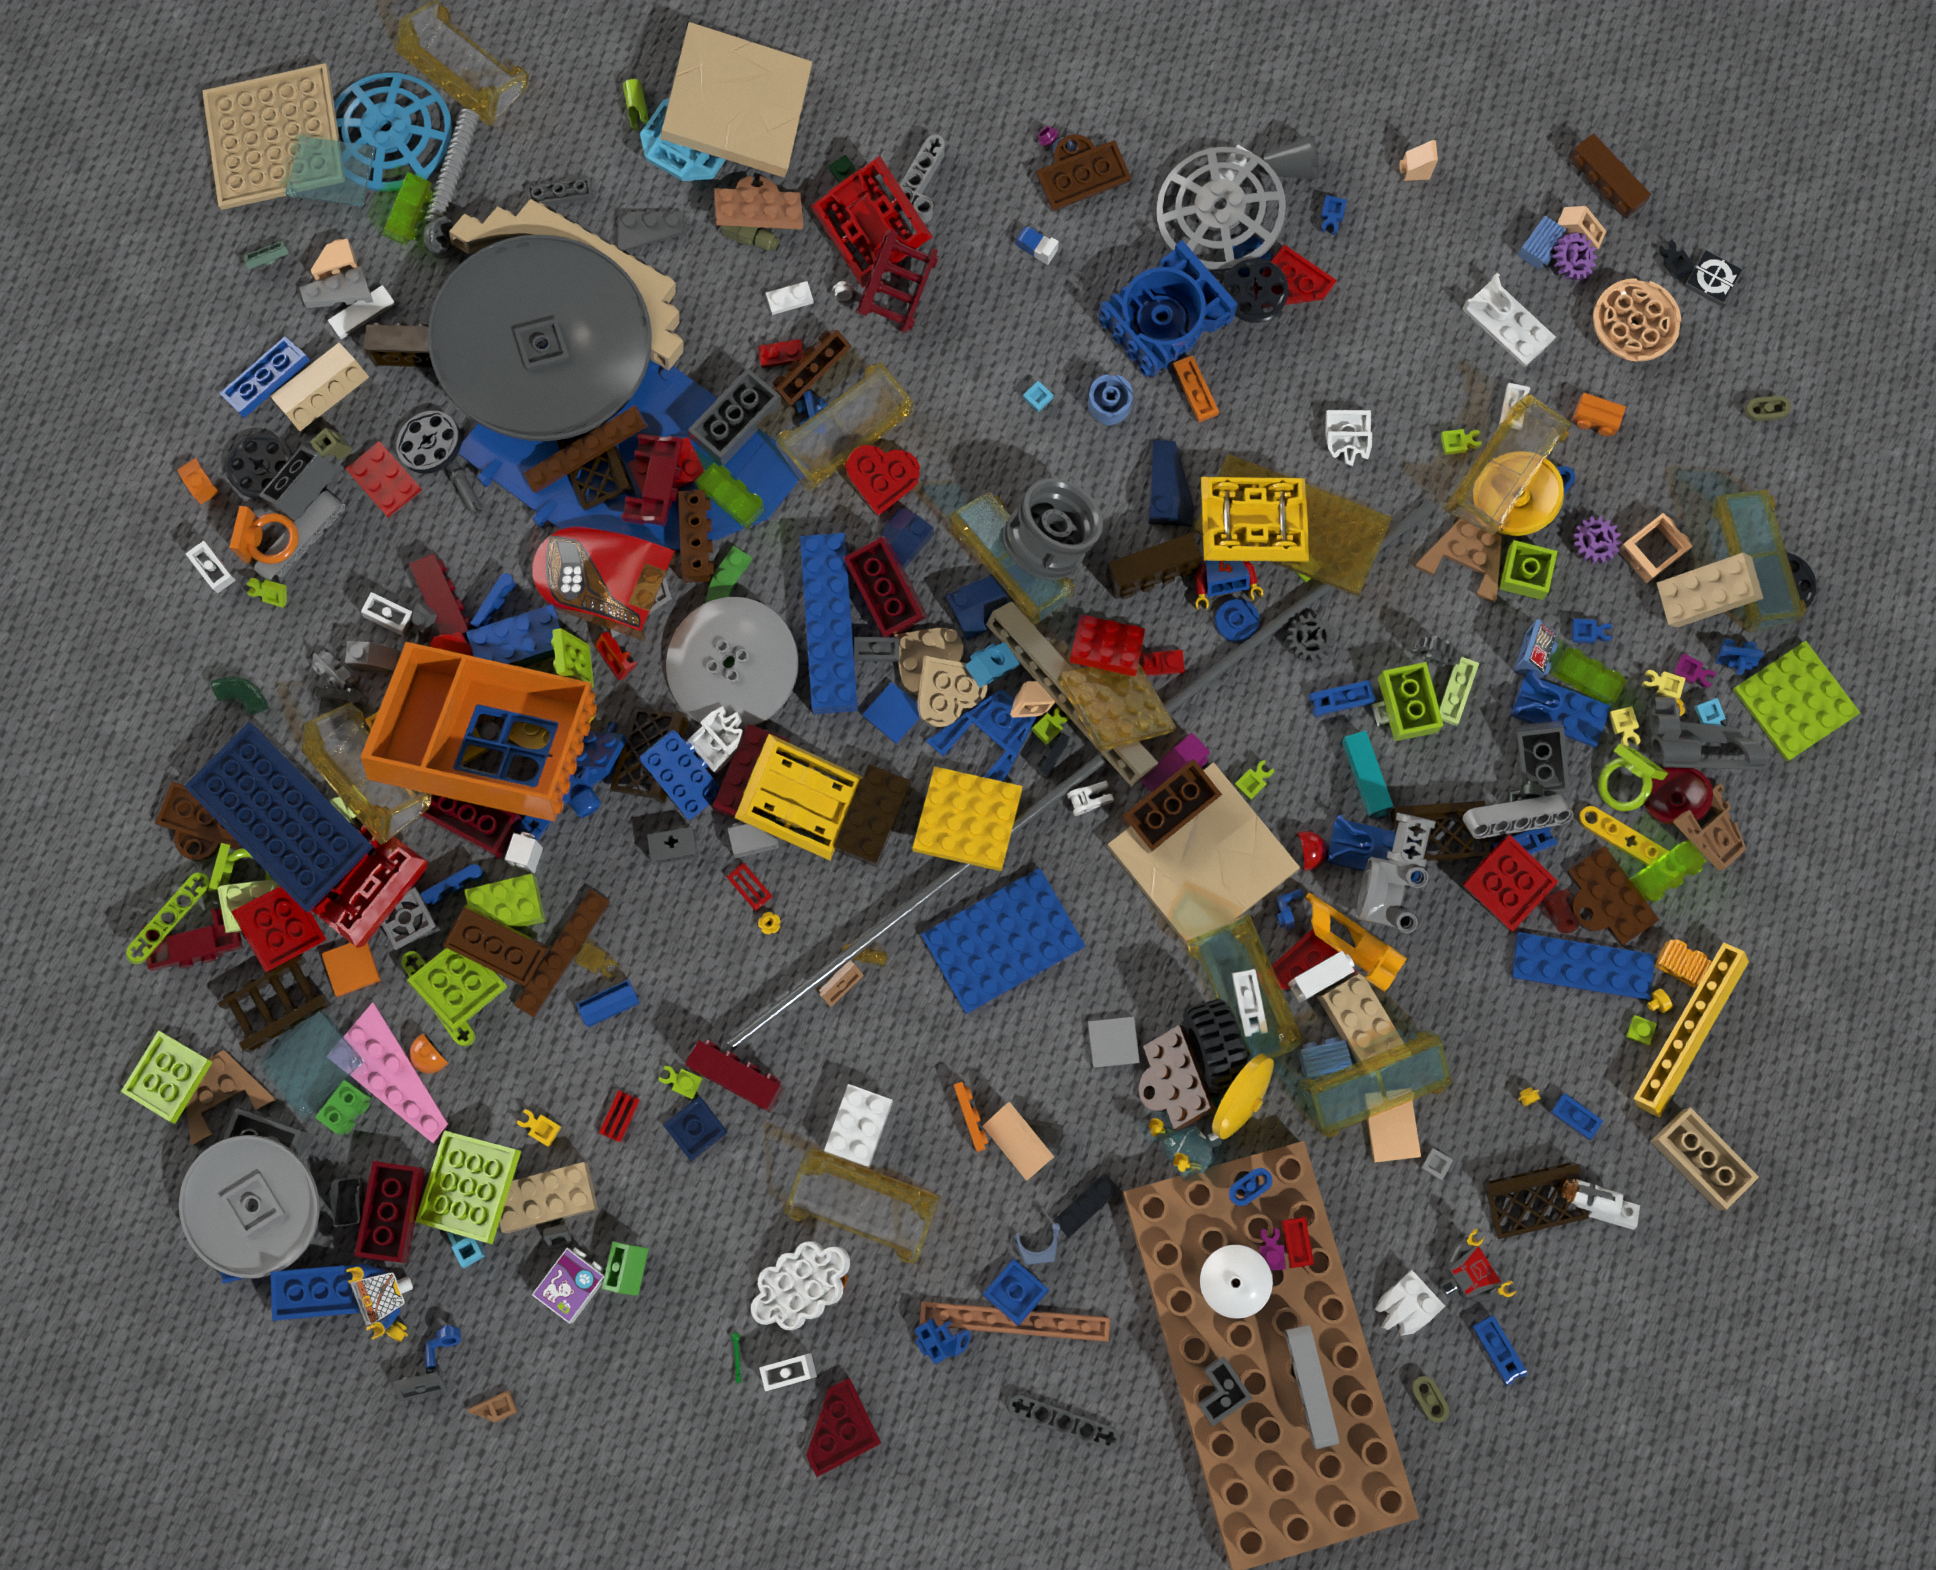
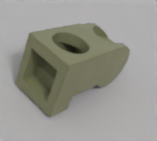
M328 428L322 430L310 442L323 458L333 455L337 460H340L352 451V447L344 440L342 434Z

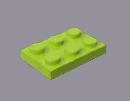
M562 628L554 629L551 644L555 651V660L553 662L555 671L563 677L590 682L593 688L590 645Z

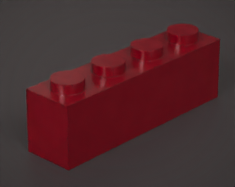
M433 553L410 563V568L427 605L437 614L435 623L440 635H452L458 632L464 636L465 640L468 639L466 632L473 629L469 617H464L461 610L465 609L460 597L455 598L453 594L456 588L452 579H447L444 574L447 568L442 558L438 560Z

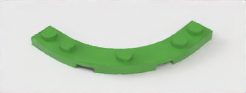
M733 546L719 565L710 582L705 603L719 598L730 597L738 579L751 563L752 557ZM733 656L727 657L724 661L726 668H731L735 664Z

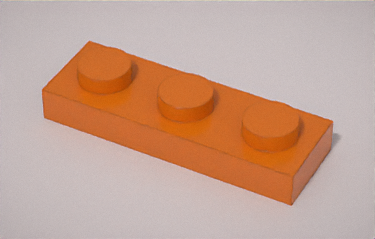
M1193 355L1174 362L1172 367L1198 423L1219 415V410Z
M963 1082L954 1084V1089L974 1147L978 1153L985 1150L984 1144L988 1143L985 1131H979L977 1122L981 1120L977 1109L971 1108L969 1100L973 1099L969 1086L964 1087Z

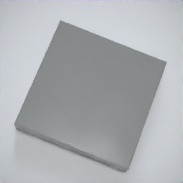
M1134 1017L1088 1021L1093 1068L1140 1063Z

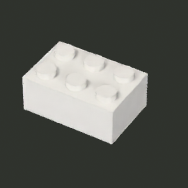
M848 1084L824 1151L869 1168L893 1100Z

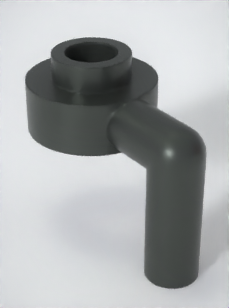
M1527 781L1520 789L1509 791V802L1518 801V798L1543 797L1544 786L1539 785L1538 781Z

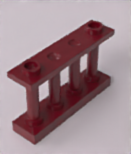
M887 230L856 314L867 316L868 313H876L902 324L899 331L907 333L908 329L911 330L915 323L913 315L931 268L934 269L938 262V250L935 248L930 249L929 253L926 254L900 243L899 239H896L898 233ZM896 250L925 262L921 274L919 275L891 263V260H889L891 251L894 252ZM889 271L916 282L917 285L913 295L884 284L881 280L883 272ZM882 292L909 303L905 316L875 304V301H873L875 293Z

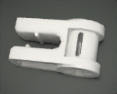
M1107 780L1088 787L1075 789L1066 794L1068 799H1071L1075 809L1073 810L1074 816L1087 813L1114 801L1112 794H1104L1102 797L1095 799L1089 798L1091 795H1098L1100 792L1107 790L1109 787Z

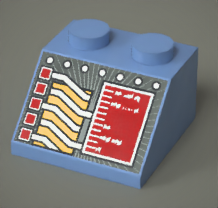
M1536 619L1526 631L1514 672L1526 675L1529 670H1533L1539 679L1544 675H1548L1552 664L1548 662L1550 655H1554L1558 646V642H1555L1557 634L1541 620Z

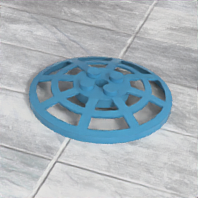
M402 73L374 74L353 83L334 101L336 111L338 105L349 93L353 92L357 96L348 107L344 118H336L337 127H342V138L347 148L342 154L343 166L353 156L360 163L374 168L373 181L355 175L344 166L345 178L352 183L374 191L391 192L403 190L426 180L443 163L446 153L449 151L448 147L451 145L450 141L453 133L452 119L441 95L423 80ZM393 78L390 87H379L367 92L360 88L361 85L377 79ZM402 79L418 83L432 95L419 99L412 92L399 88ZM379 93H388L386 102L375 105L369 98ZM397 94L408 97L414 103L405 108L395 104ZM362 102L367 109L362 118H350L353 111ZM438 102L444 116V132L431 129V117L426 106ZM421 110L424 117V127L413 125L409 115ZM385 124L392 125L389 131H382V126ZM348 127H360L362 137L354 144H351ZM412 134L421 135L422 138L419 144L411 152L406 144L411 139ZM429 138L441 140L442 144L438 153L423 169L416 158L425 149ZM365 145H368L376 151L375 161L364 157L358 151ZM399 150L404 156L394 161L384 162L385 153ZM409 163L416 173L400 181L382 182L383 169H394Z

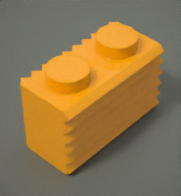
M1678 939L1667 941L1654 966L1694 989L1697 988L1712 961L1708 960V956L1700 951L1693 952L1687 949V944Z

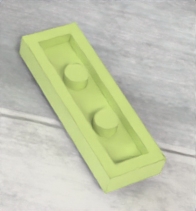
M1461 657L1460 664L1453 666L1439 707L1442 721L1455 726L1459 724L1479 666L1478 662Z

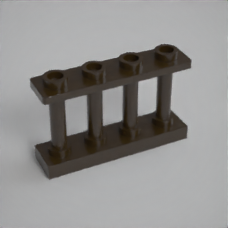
M296 956L285 962L282 966L264 972L263 977L243 984L242 989L225 994L222 997L223 1000L218 1002L219 1007L222 1009L231 1008L245 1034L244 1040L239 1042L243 1051L248 1053L254 1051L331 1005L327 997L315 995L300 968L301 965L307 963L306 959L302 956ZM289 972L293 973L306 997V1004L299 1008L294 1006L279 979ZM269 984H272L286 1010L285 1016L278 1020L277 1018L274 1019L259 992L260 989ZM250 995L265 1021V1028L258 1032L253 1030L238 1003Z

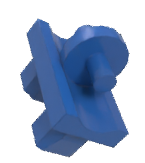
M807 391L804 393V398L795 402L797 410L801 415L805 413L809 415V418L800 421L801 429L805 433L815 431L818 434L826 433L824 421L829 420L828 414L833 411V405L825 403L824 398L818 399V396L812 395L811 391Z
M1724 639L1716 657V664L1728 665V667L1735 668L1736 675H1742L1745 669L1757 668L1760 658L1763 657V650H1758L1756 642L1747 641L1740 648L1736 647L1734 640Z

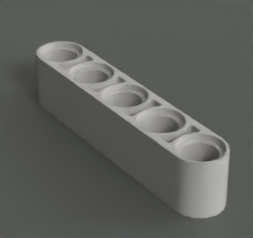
M329 491L322 492L306 509L305 514L294 522L298 529L299 540L292 555L286 560L275 564H265L257 561L254 571L264 579L277 583V579L279 577L282 578L293 566L292 563L294 561L297 562L309 549L308 546L312 545L324 533V528L327 529L339 517L338 513L344 511L345 504ZM288 529L269 548L265 555H275L285 549L289 542Z
M1551 795L1473 808L1463 815V822L1472 836L1480 839L1562 825L1572 819L1573 812L1561 795Z
M1306 1325L1285 1330L1313 1447L1317 1450L1338 1445L1339 1437L1311 1327Z

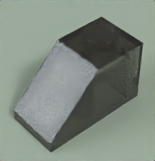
M1024 1119L1048 1149L1059 1150L1064 1126Z

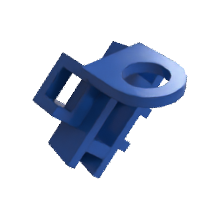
M932 1317L915 1329L919 1337L915 1341L923 1356L929 1355L933 1364H937L948 1357H956L967 1348L970 1341V1331L963 1329L952 1336L947 1327L952 1324L951 1321L938 1327ZM940 1330H941L943 1336H944L945 1339H946V1340H944V1341L942 1340L940 1334L938 1333V1331H940ZM965 1336L964 1343H963L962 1346H961V1341H962L963 1337Z

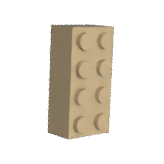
M1740 553L1657 582L1668 625L1674 627H1681L1763 599L1752 557L1745 553Z
M1353 972L1316 995L1342 1040H1346L1348 1050L1363 1075L1372 1076L1409 1053L1362 972Z
M1691 1107L1681 1110L1650 1141L1718 1211L1727 1210L1759 1178Z
M582 1162L513 1180L500 1219L501 1232L510 1233L598 1210L588 1163Z

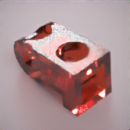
M1567 888L1542 899L1556 929L1562 934H1570L1576 931L1580 925L1579 918L1572 913L1566 900L1571 897Z

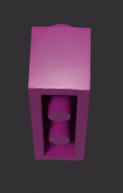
M1191 733L1163 757L1151 775L1141 782L1151 792L1192 759L1201 768L1209 762L1207 757L1210 751Z

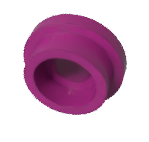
M1047 126L1038 134L1039 143L1042 146H1050L1057 140L1058 131L1056 128Z

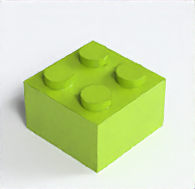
M1514 540L1507 550L1499 590L1543 600L1549 593L1558 551Z

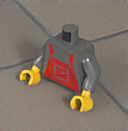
M1473 1229L1469 1238L1466 1237L1456 1244L1448 1257V1267L1445 1271L1450 1279L1440 1285L1443 1293L1449 1297L1459 1291L1462 1298H1469L1473 1302H1490L1503 1296H1513L1517 1291L1509 1292L1506 1288L1507 1285L1513 1282L1507 1281L1501 1287L1499 1286L1502 1284L1501 1280L1479 1247L1485 1237H1482L1480 1240L1475 1239L1473 1235L1478 1232V1229Z

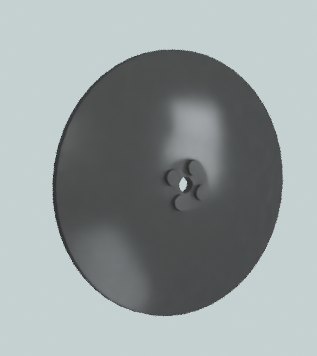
M524 235L508 238L489 245L470 256L455 269L443 284L435 299L429 320L428 344L432 365L438 381L452 402L464 414L483 427L501 435L528 441H552L586 433L610 420L624 408L638 390L646 374L651 355L652 331L647 306L639 289L630 276L614 260L592 246L566 237ZM539 341H545L548 343V346L545 349H539L536 347V344Z

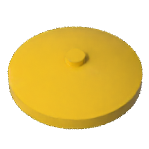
M1514 452L1496 458L1481 471L1474 485L1473 500L1478 516L1489 528L1501 534L1521 536L1537 532L1551 523L1563 504L1564 486L1559 471L1549 460L1534 453Z
M1263 1053L1259 1054L1248 1062L1237 1075L1215 1114L1212 1125V1132L1221 1139L1229 1138L1247 1122L1254 1112L1256 1113L1260 1109L1274 1068L1272 1058Z

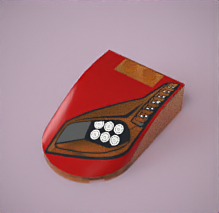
M576 526L561 529L544 540L535 554L532 575L541 597L549 605L553 604L555 609L645 641L644 625L669 565L676 566L677 559L674 550L637 537Z

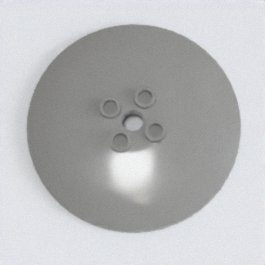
M742 597L719 598L696 608L676 629L667 651V680L677 703L694 720L700 723L711 712L723 706L726 711L725 718L736 712L739 713L742 722L737 729L744 730L747 724L757 726L771 718L788 700L798 674L797 646L787 624L776 612L766 605ZM733 656L735 659L734 666L726 668L724 666L725 659Z
M256 1135L235 1136L212 1145L192 1163L181 1186L179 1214L181 1225L189 1244L207 1264L231 1276L260 1278L271 1275V1272L285 1269L304 1253L312 1241L318 1225L319 1195L309 1169L291 1149L267 1137ZM250 1198L257 1200L259 1205L257 1210H252L249 1207L248 1202Z

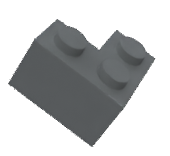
M1225 1356L1219 1357L1202 1369L1216 1391L1196 1405L1211 1426H1215L1253 1399Z

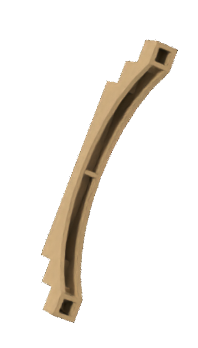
M530 199L516 217L512 212L497 206L483 224L477 218H471L464 214L449 231L451 244L467 254L476 253L496 242L524 235L566 237L594 247L614 260L630 276L639 289L647 306L651 322V361L669 371L682 355L683 340L677 334L672 333L679 324V311L676 307L669 304L676 294V283L669 276L658 273L653 267L644 265L637 261L634 256L620 251L615 245L601 240L596 234H591L580 225L566 220L561 214L552 212L544 204Z

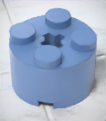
M1107 374L1098 377L1092 383L1089 391L1088 409L1092 417L1107 426L1122 422L1129 415L1132 406L1133 391L1130 383L1119 375L1112 376Z

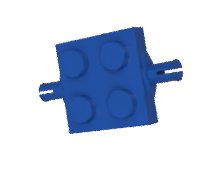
M609 721L604 731H589L588 736H584L582 741L584 742L583 752L576 758V770L580 771L576 781L579 784L584 785L591 774H609L627 741L624 734L613 733L617 728L616 723Z

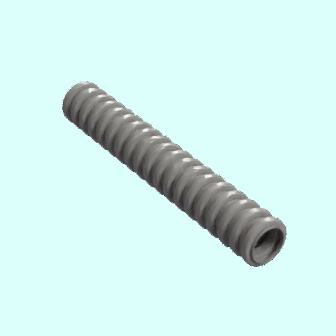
M462 109L460 111L461 115L458 117L459 121L456 123L457 127L454 129L455 133L452 135L453 139L450 141L451 145L448 147L447 157L444 159L445 162L442 165L443 168L440 171L439 180L436 182L437 186L434 188L435 192L432 194L433 198L430 200L431 204L428 206L429 210L426 212L427 216L424 218L426 224L446 216L448 213L447 210L450 207L449 204L452 201L451 198L454 195L453 192L456 189L455 186L458 183L457 180L460 177L459 174L461 173L471 138L479 120V115L473 110Z

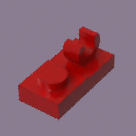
M801 339L758 346L761 368L787 365L795 360L799 362L804 357Z
M609 631L600 635L595 644L596 649L618 681L626 678L629 671L635 668L637 662H628L627 659L631 653H622L618 642L611 636Z
M1183 650L1141 653L1139 659L1140 677L1185 673Z

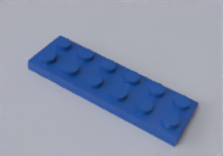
M1518 932L1516 935L1512 978L1650 1000L1655 954Z

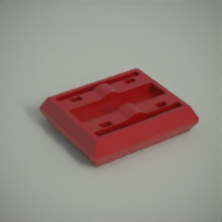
M880 155L850 175L810 206L862 288L866 286L887 230L897 232L896 239H899L900 243L914 249L919 248L933 238ZM878 174L883 177V181L896 198L893 201L890 200L876 178ZM898 203L917 233L914 235L895 207ZM830 209H833L842 223L841 228L846 234L844 237H842L827 213ZM850 240L858 248L869 265L866 270L863 269L858 259L854 256L846 241ZM896 250L894 252L891 251L889 260H891V263L897 264L908 255Z
M373 820L365 822L359 831L374 845L375 849L370 855L367 853L311 910L357 948L365 946L427 869V861Z

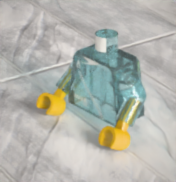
M1152 1118L1148 1125L1152 1136H1161L1164 1154L1183 1180L1190 1178L1196 1173H1204L1208 1166L1214 1162L1212 1148L1221 1145L1220 1137L1214 1133L1204 1136L1199 1128L1195 1126L1174 1130L1164 1126V1123L1158 1118Z

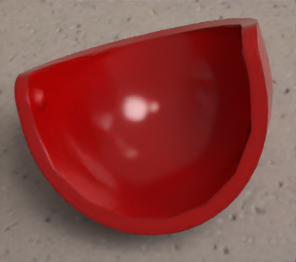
M1311 831L1296 833L1300 837L1303 848V871L1313 870L1321 866L1326 860L1328 853L1325 840L1317 833Z

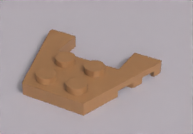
M1461 517L1418 561L1415 568L1433 576L1443 556L1484 575V578L1476 596L1494 604L1497 599L1502 535Z
M1718 783L1712 786V807L1716 815L1702 828H1700L1690 810L1682 813L1673 822L1714 867L1720 871L1726 869L1746 850L1737 823H1732L1728 812L1731 810L1729 801L1724 802L1721 794L1724 791L1723 785Z
M225 1050L208 1058L213 1063L186 1105L190 1140L194 1146L213 1136L203 1114L246 1090L257 1111L276 1101V1098Z

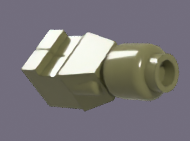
M721 226L722 236L733 239L738 243L755 244L756 247L765 251H775L778 247L780 239L776 237L775 233L764 228Z

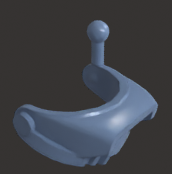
M1058 1223L1052 1225L1054 1239L1051 1246L1042 1252H1031L1025 1249L1020 1242L1019 1233L1014 1235L1016 1249L1026 1266L1054 1262L1057 1250V1237H1059L1060 1229Z

